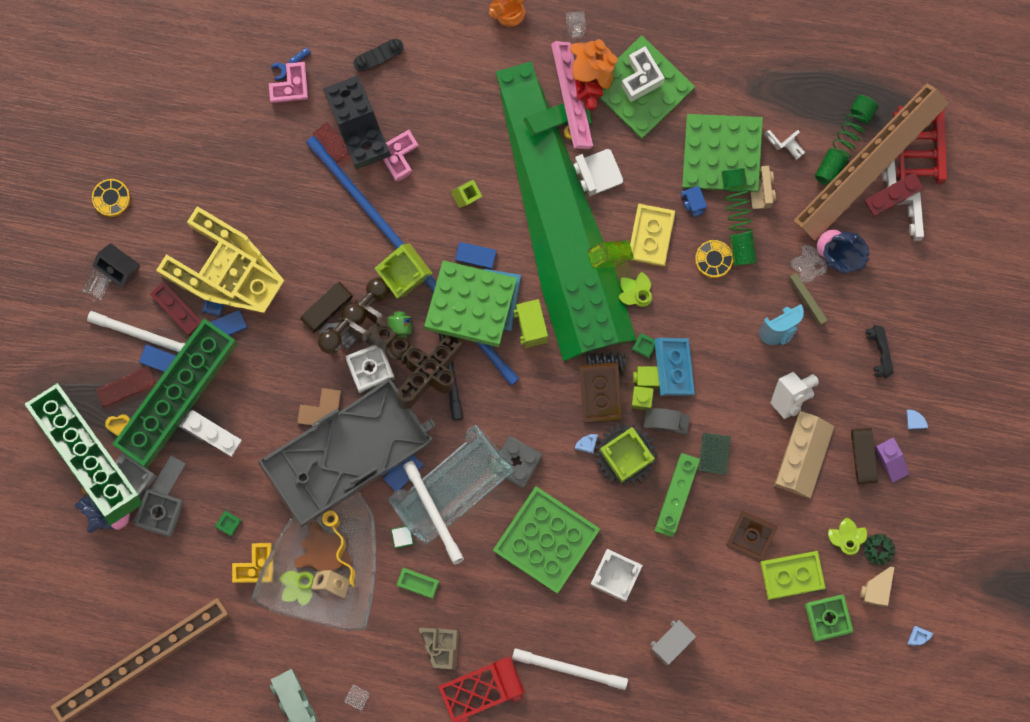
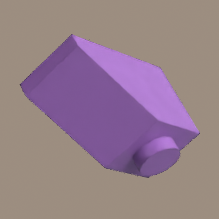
M894 437L875 447V453L891 483L909 475L904 456Z

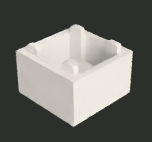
M607 549L590 586L626 602L643 565Z

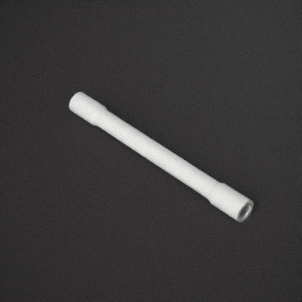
M90 311L87 322L128 334L178 353L185 345V343H179Z
M413 461L405 463L403 467L446 547L447 553L453 564H459L464 558L427 491Z
M514 649L512 660L534 664L626 690L627 678L612 674L608 675L534 655L531 652Z

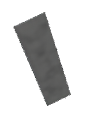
M170 456L151 490L168 495L185 463Z

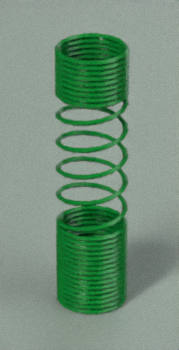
M864 95L856 97L850 108L852 114L846 116L848 123H843L841 125L843 131L837 132L839 140L832 142L834 148L828 149L814 175L815 179L820 183L828 186L849 163L847 157L851 158L852 156L848 152L838 149L834 142L840 141L846 146L856 149L853 144L841 140L838 135L839 133H846L851 138L861 141L858 136L846 132L843 125H851L856 130L864 133L865 130L862 127L850 123L847 118L848 116H854L861 122L870 124L869 121H872L879 108L878 103Z
M745 168L721 171L724 191H744L725 198L726 201H745L726 208L728 211H746L727 218L731 221H747L728 228L729 230L748 231L729 236L733 265L757 263L753 229H733V227L750 223L752 220L730 219L751 211L749 209H729L749 202L747 199H728L748 192V190L727 189L747 185Z

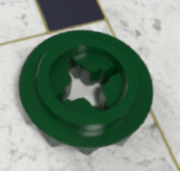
M875 534L865 542L864 553L871 563L883 565L891 561L895 555V545L892 539L885 534ZM883 542L882 548L886 551L881 552L877 557V550L874 547L879 546Z

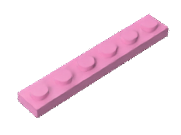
M555 41L551 46L573 147L577 149H590L593 147L585 106L583 101L577 100L575 79H573L572 74L574 56L570 51L571 43Z

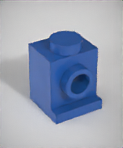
M696 186L681 192L680 197L681 200L685 199L683 203L686 211H690L691 216L694 218L703 215L707 205L700 187Z

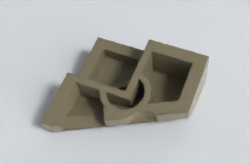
M419 628V632L426 643L425 648L431 656L430 661L433 668L457 669L459 630Z

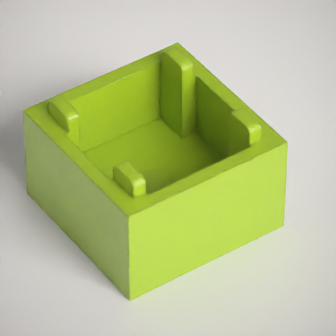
M402 244L375 267V270L397 298L406 297L433 274L411 244Z
M539 299L517 304L516 309L513 311L514 318L519 320L522 332L520 337L521 345L525 344V348L548 343V334Z
M633 427L600 448V453L621 483L650 465L655 459Z

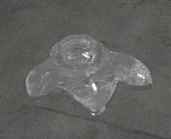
M802 245V256H798L789 262L795 271L800 272L799 277L802 282L813 281L816 276L823 275L828 268L826 260L820 257L817 249L810 245ZM820 264L821 269L817 270L814 265Z

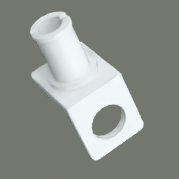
M770 130L764 133L776 150L786 147L796 160L805 153L794 140L795 136L800 133L799 130L791 134L782 143L779 142Z

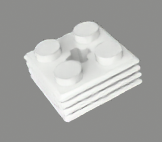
M376 345L345 357L359 393L377 387L388 378L391 381L395 379L384 350ZM368 364L375 366L372 372L365 371Z

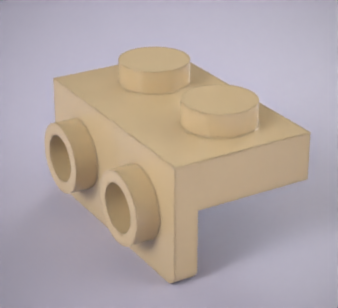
M761 166L759 191L750 192L753 210L771 208L773 201H776L775 190L771 188V183H774L773 171L769 170V166Z

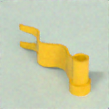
M327 511L322 517L323 523L328 527H332L334 532L340 536L341 546L336 553V557L339 562L350 568L349 582L350 585L355 587V570L341 560V556L346 548V541L337 530V527L340 525L339 517L334 511Z

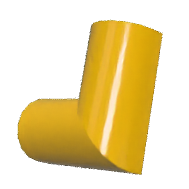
M252 543V563H232V583L272 582V543Z

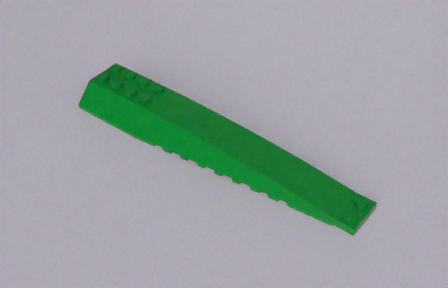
M532 61L496 71L541 290L563 362L582 357L584 353L615 344L620 346L636 341L626 304L618 298L622 291L615 268L558 127L532 136L523 121L527 116L550 108L541 84L536 77Z

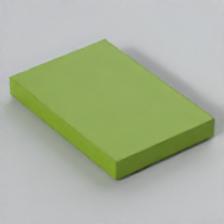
M818 551L760 562L768 600L826 589Z

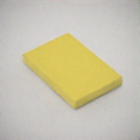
M638 204L627 260L665 267L675 216L674 210Z

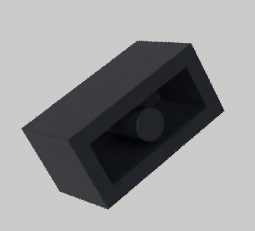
M110 243L98 252L92 266L123 288L135 279L141 265Z

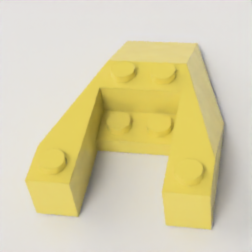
M197 206L187 223L190 228L217 243L214 251L200 273L188 268L167 254L156 271L160 276L206 301L265 313L284 283V279L245 234Z

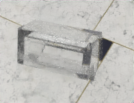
M92 270L82 291L101 301L111 279L101 272Z

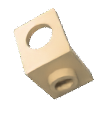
M331 570L317 571L311 589L327 590L341 598H345L350 582L349 579ZM324 576L322 583L318 585L320 577Z

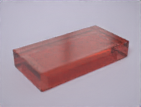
M328 122L312 133L336 163L349 153L344 141Z

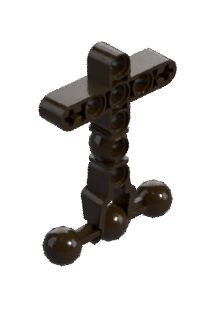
M374 277L369 280L366 285L367 293L361 300L355 299V303L345 306L342 317L338 318L339 324L333 330L323 331L318 338V346L322 352L333 354L340 349L342 345L341 337L349 330L361 342H370L378 348L384 349L385 352L388 351L391 358L402 360L401 364H405L413 372L398 390L397 405L402 409H410L430 386L444 394L449 393L453 389L454 374L447 367L460 353L463 342L461 338L446 335L428 355L421 349L416 348L415 345H411L407 338L397 336L398 333L393 332L392 328L382 320V314L370 307L374 301H382L390 293V288L381 277ZM366 317L375 323L368 330L360 327ZM380 336H387L388 338L383 339ZM396 347H402L403 349L398 350ZM443 355L446 358L440 359L437 356ZM411 358H417L418 361H413ZM426 369H432L434 371L427 372ZM441 380H447L449 383H442ZM419 382L422 385L416 386L414 383Z

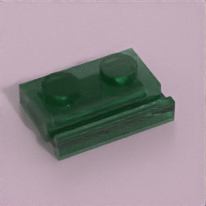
M710 433L702 434L698 472L727 474L731 436Z

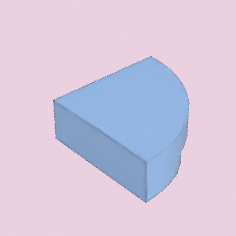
M906 410L908 430L928 428L925 418L920 413L914 410Z
M590 434L581 438L577 442L575 450L593 454L598 435Z
M914 626L907 644L911 646L924 644L932 637L933 633Z

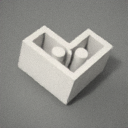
M646 46L629 55L628 62L635 73L623 79L621 87L630 102H633L663 85L665 78Z

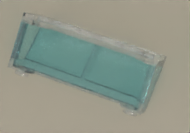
M476 424L466 431L464 436L466 442L422 479L447 528L515 471L502 452ZM412 487L409 491L397 490L388 499L408 530L428 545L439 535L415 487Z

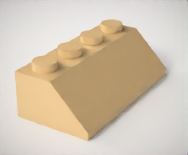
M802 411L797 414L774 487L811 499L833 433L834 426Z

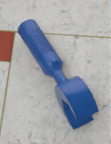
M306 47L292 57L288 63H298L311 52ZM275 63L271 66V69L279 68L281 70V75L274 77L275 80L281 81L286 78V64Z

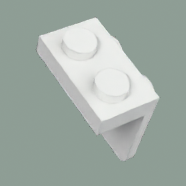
M610 149L586 158L583 157V154L575 157L574 169L576 174H580L582 189L584 192L587 191L589 196L623 183L622 175Z

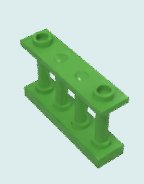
M681 453L654 532L673 538L700 459Z

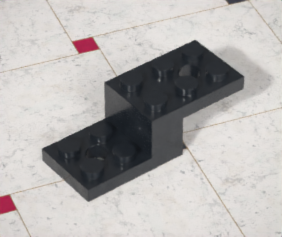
M358 75L323 88L355 169L357 170L390 157V150Z

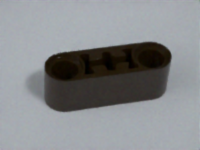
M338 282L300 317V320L312 333H315L352 299L353 294L341 282Z
M872 428L851 429L856 482L858 485L877 483L878 475Z

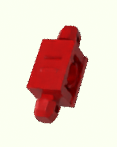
M597 79L590 82L575 80L577 100L585 101L587 110H595L597 108V99L603 96V88L598 84Z

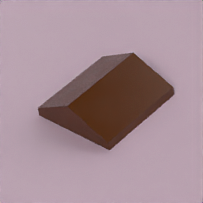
M742 511L727 545L762 561L778 526Z

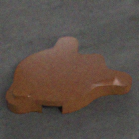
M312 522L309 525L310 536L301 543L302 547L307 550V553L295 559V566L297 568L310 566L318 571H334L341 567H347L339 562L336 557V553L341 546V539L333 534L324 532L317 522ZM345 548L341 560L351 565L352 558Z

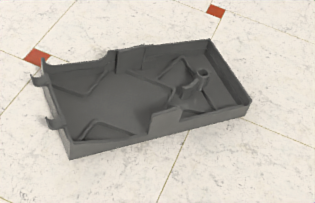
M390 378L340 412L337 408L312 424V428L263 459L258 460V465L300 528L431 445L432 438L427 432L436 426L430 418L427 422L421 424L411 408H400L397 405L399 389H397Z

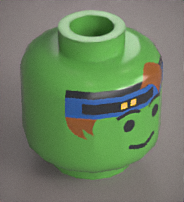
M394 312V316L388 317L387 325L392 328L393 332H397V336L408 339V335L412 334V318L405 315V312Z

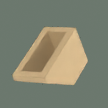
M894 567L887 568L865 583V586L861 587L860 597L863 598L862 603L882 607L888 606Z

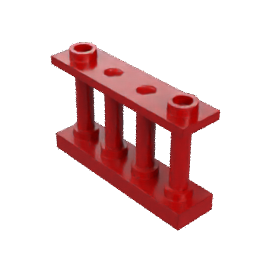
M903 106L897 108L896 112L893 113V118L900 112ZM945 108L931 121V123H934V130L932 132H921L915 139H932V141H935V148L932 150H904L897 156L898 167H895L898 181L914 172L916 176H933V178H936V184H944L947 180ZM904 158H932L935 160V167L933 169H905Z

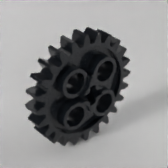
M625 423L623 429L617 425L616 431L610 427V434L604 432L605 440L599 438L598 441L602 445L596 446L595 449L600 451V448L627 431V424ZM640 427L636 433L652 456L656 457L657 453L652 452V450L656 449V446H650L653 438L647 440L648 432L642 435V428ZM600 452L595 453L594 456L600 458L595 464L602 465L598 471H605L603 477L610 476V483L616 479L617 486H619L620 480ZM648 465L624 482L625 487H627L628 481H631L633 486L636 479L641 483V476L643 475L648 478L649 475L646 471L653 472L654 469Z

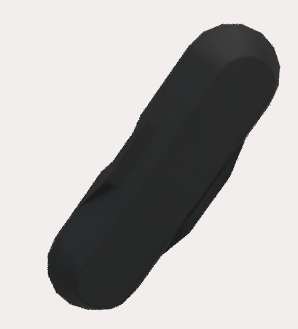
M391 39L357 56L353 62L355 69L366 71L390 60L403 51V42L399 39Z
M874 325L873 328L866 329L865 331L867 340L875 339L877 348L881 353V365L873 368L874 372H876L874 375L877 378L883 376L887 379L894 371L884 327Z

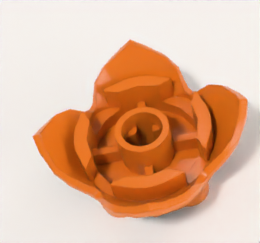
M600 39L570 45L571 53L577 57L572 65L573 79L582 82H590L597 79L598 84L608 90L613 81L614 68L618 61L617 57L612 54L610 49Z

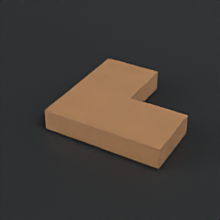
M322 388L319 407L300 404L297 424L312 426V424L337 408L339 410L341 391Z

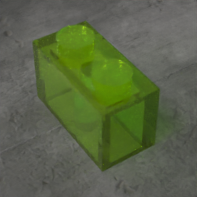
M629 240L602 242L587 250L593 268L619 266L634 258Z

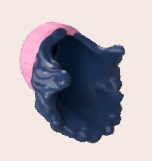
M828 230L819 237L817 242L819 255L826 259L829 268L839 273L849 274L850 271H860L866 267V262L869 261V246L856 233H841L838 230Z
M84 496L78 503H75L76 508L81 510L82 514H85L88 518V533H92L98 528L100 530L104 528L119 530L129 522L130 513L109 526L88 496Z

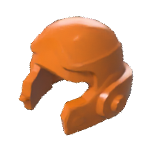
M494 0L490 3V8H488L489 16L497 19L501 25L514 27L520 24L525 17V0Z

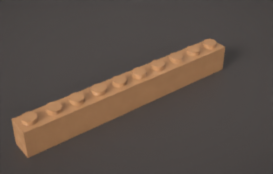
M927 83L793 221L806 235L815 241L850 207L851 203L858 196L863 194L864 190L890 166L891 162L917 138L924 128L930 125L931 121L949 104L936 88Z
M216 598L50 706L59 722H69L231 615L222 601Z

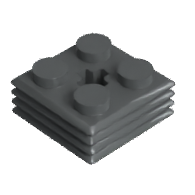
M509 436L492 464L491 471L519 487L525 488L542 458V453ZM517 457H518V458H520V462H521L522 464H521V465H518V464H517L516 467H515V466H513V461H511V460H512V459H517Z
M146 489L142 499L143 505L139 507L134 525L171 538L184 501L151 489ZM162 508L163 516L157 518V515L154 513Z

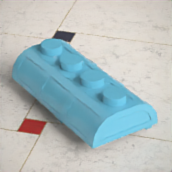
M801 304L793 309L789 307L782 309L784 314L771 321L766 318L758 332L760 339L768 345H777L779 343L785 345L790 342L803 318L804 310Z

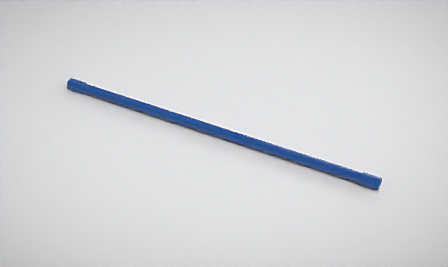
M315 136L309 138L306 144L329 168L394 247L398 249L404 244L327 153ZM430 275L424 282L434 293L437 282ZM475 342L500 371V374L510 386L520 379L490 345Z

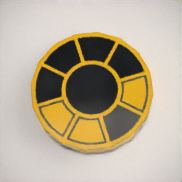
M107 179L97 184L94 188L92 202L96 210L102 215L108 217L119 216L129 206L130 193L125 184L119 180Z
M709 240L703 243L695 255V264L698 271L709 278H719L726 275L733 263L731 249L724 242L718 240Z

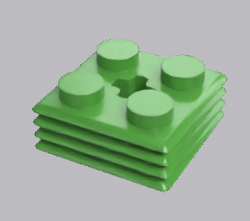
M844 595L805 604L815 642L853 633ZM826 613H829L830 616H834V619L831 620V624L828 621H825L824 617L827 616Z

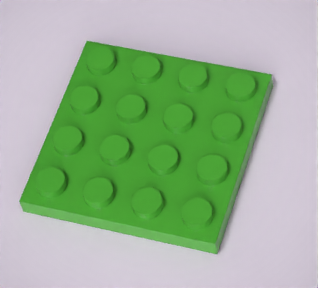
M641 35L618 58L614 68L612 84L608 90L603 88V96L599 97V99L642 140L695 89V86ZM646 46L665 78L664 84L630 102L621 87L622 80L635 73L628 62L629 55Z
M687 114L682 188L691 189L699 186L701 190L724 191L721 171L745 168L747 185L727 189L748 190V192H758L763 117Z
M442 261L424 330L499 347L517 278Z
M536 486L493 549V552L558 594L600 531V528Z

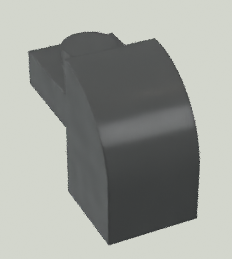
M646 409L644 428L658 432L669 431L680 435H687L690 416L669 409Z

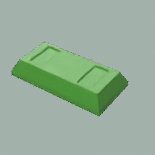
M403 568L396 586L433 599L439 580Z

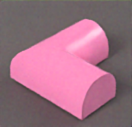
M305 62L286 64L287 82L269 83L270 103L308 100Z
M410 130L386 142L391 156L383 159L396 182L405 179L412 173L403 155L416 149L419 145Z

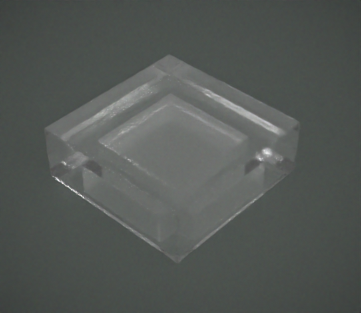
M352 685L344 702L362 711L371 693Z

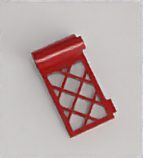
M510 656L438 686L452 722L469 721V716L510 699L512 702L518 701L523 698L522 694L525 693ZM489 669L493 675L490 684L480 680L482 673ZM470 678L476 681L472 692L462 688L465 679ZM479 682L489 686L485 697L474 693ZM449 686L458 688L455 698L447 697L444 688ZM491 687L499 690L501 699L493 701L487 698ZM460 690L471 694L467 705L457 701ZM473 695L484 699L481 707L477 709L469 706ZM486 700L491 702L487 705H484ZM455 703L465 706V710L462 715L455 718L453 707Z

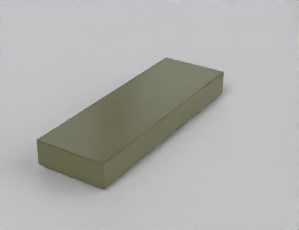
M795 273L790 276L788 281L818 327L820 328L827 322L825 315L798 274Z

